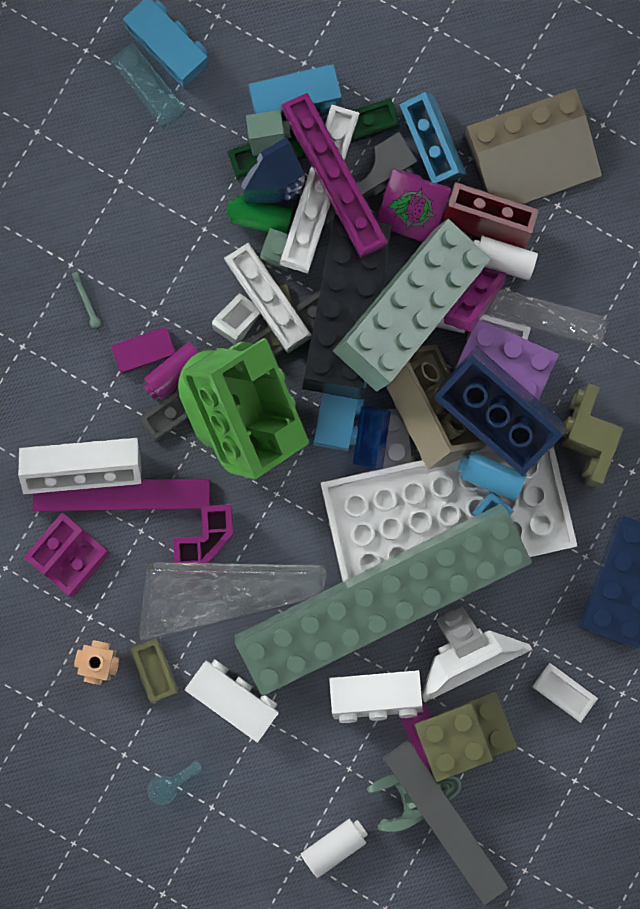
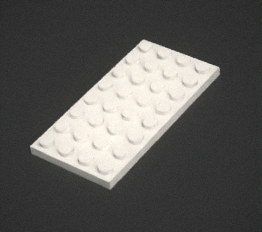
M489 446L475 452L513 468ZM552 446L526 473L525 482L516 501L494 493L514 510L510 517L529 557L577 547L554 446ZM461 459L447 466L427 469L423 460L322 482V493L342 581L344 582L475 517L472 512L491 491L460 479L462 473L457 471Z

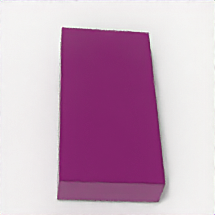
M167 327L111 345L121 374L167 359L175 353Z

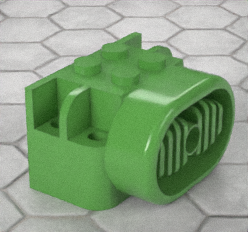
M265 338L255 344L239 342L229 349L219 348L195 354L184 365L178 383L181 402L198 439L205 446L214 449L219 462L228 472L255 480L309 444L295 409V400L287 390L284 382L285 376L281 369L278 368L268 341Z

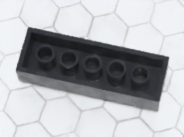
M334 214L304 374L303 390L361 399L365 380L337 356L333 350L380 295L392 224L377 222L388 244L360 258L339 216Z

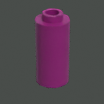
M190 342L186 343L144 377L147 383L143 388L153 400L159 397L163 401L178 389L179 377L184 365L191 357L199 353Z

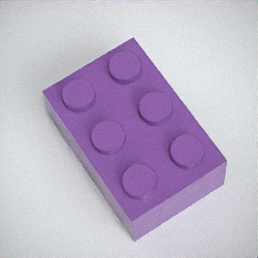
M479 320L467 340L456 367L478 346L539 400L559 354L483 320Z

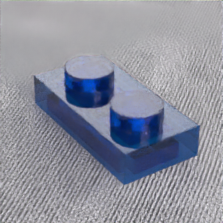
M361 406L352 464L372 469H383L391 411L371 406Z

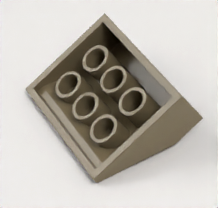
M576 88L466 127L464 138L486 193L524 205L602 177L587 117Z

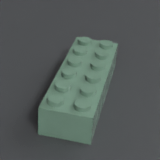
M447 219L431 232L335 347L333 352L377 392L393 381L491 258L451 220Z

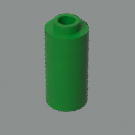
M237 195L235 200L230 199L226 216L231 217V224L269 232L271 228L288 234L294 209L272 203H245L242 196Z

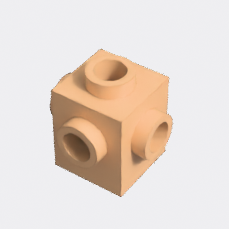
M93 640L92 645H84L83 650L78 649L74 667L79 668L78 675L85 676L84 682L101 685L102 680H110L111 675L116 676L119 658L116 657L117 651L109 649V643ZM93 657H98L101 661L100 666L96 669L90 665V660Z

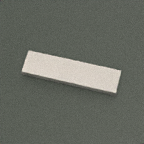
M249 243L224 258L287 353L311 339L310 332Z

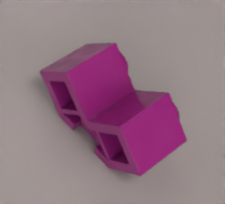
M231 504L201 506L203 536L173 538L175 569L206 568L234 537Z

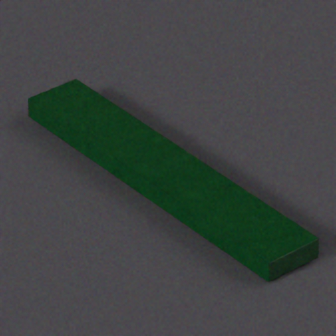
M391 98L352 110L358 112L359 117L350 143L400 127ZM290 130L291 138L287 139L297 159L306 158L307 156L293 130ZM250 143L227 151L236 180L246 177L250 169L258 163L256 160L258 155L253 156Z

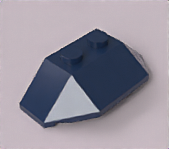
M287 137L260 152L256 159L258 163L250 169L241 184L242 198L245 203H279L284 199L289 202L302 194L301 189L304 188L305 174Z

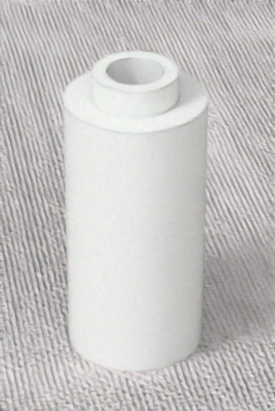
M482 236L480 241L474 240V243L491 258L486 264V268L505 272L508 275L527 281L530 280L538 253Z
M349 818L300 854L318 879L366 844L364 837L368 834L358 820L353 823Z

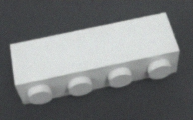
M138 438L19 448L18 476L23 494L141 484V455Z

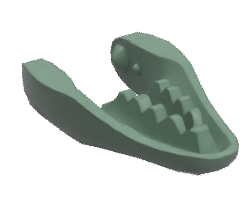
M395 775L385 776L367 787L368 793L371 792L375 795L382 789L387 790L388 787L395 786L403 802L404 811L402 816L397 819L393 818L390 821L387 819L381 820L380 824L377 825L378 830L387 832L403 831L424 819ZM451 776L437 782L449 801L461 790V782L457 777Z

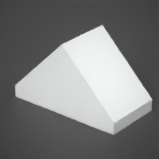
M239 293L212 321L213 330L235 345L242 341L260 316V312L252 301Z

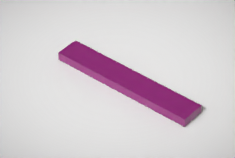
M305 93L281 104V109L360 258L387 246L388 242L309 94Z
M210 479L141 480V484L33 493V512L201 509V506H210Z

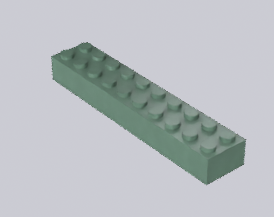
M499 504L235 635V645L261 695L264 696L531 564L532 561L507 509L502 504Z

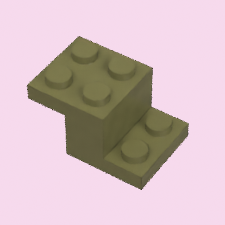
M589 383L573 395L569 405V409L573 412L571 417L569 416L567 420H564L566 426L561 446L591 457L590 460H587L581 476L585 477L584 486L595 489L604 483L624 428L590 415L600 387Z
M496 691L444 710L437 716L414 724L436 782L493 761L492 757L517 748Z

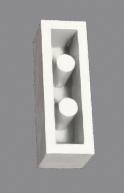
M214 659L210 663L205 660L185 688V691L258 743L279 713L274 709L277 703L266 695L259 698L250 692L253 686L241 677H238L236 681L226 674L229 669L219 661Z
M419 670L329 678L332 715L334 719H339L340 723L356 722L357 717H369V720L373 721L387 719V715L399 714L400 718H412L417 716V712H423Z

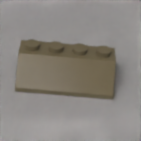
M436 344L420 346L393 381L386 385L395 403V407L399 411L427 469L447 466L462 459L464 454L468 456L471 451L477 452L488 446L433 398L437 388L451 374Z

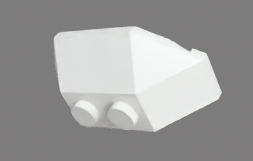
M479 628L478 631L482 635L486 646L460 659L450 643L438 648L440 654L433 658L421 693L422 701L427 702L531 651L530 644L490 630L482 633Z

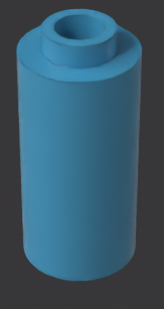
M471 451L469 456L463 455L457 471L462 473L460 479L512 501L517 500L527 474L522 476L515 469Z

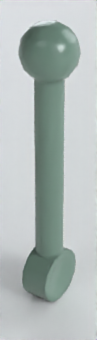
M76 271L72 273V276L91 318L90 326L98 328L101 325V320L96 317L79 274Z

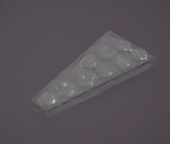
M147 562L139 630L140 640L305 601L323 592L327 573L325 565Z

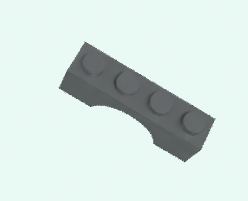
M399 132L374 147V167L364 180L356 184L364 199L372 194L377 197L385 192L393 168L415 173L414 169H416L417 160ZM332 203L324 222L326 226L333 224L334 214H337Z

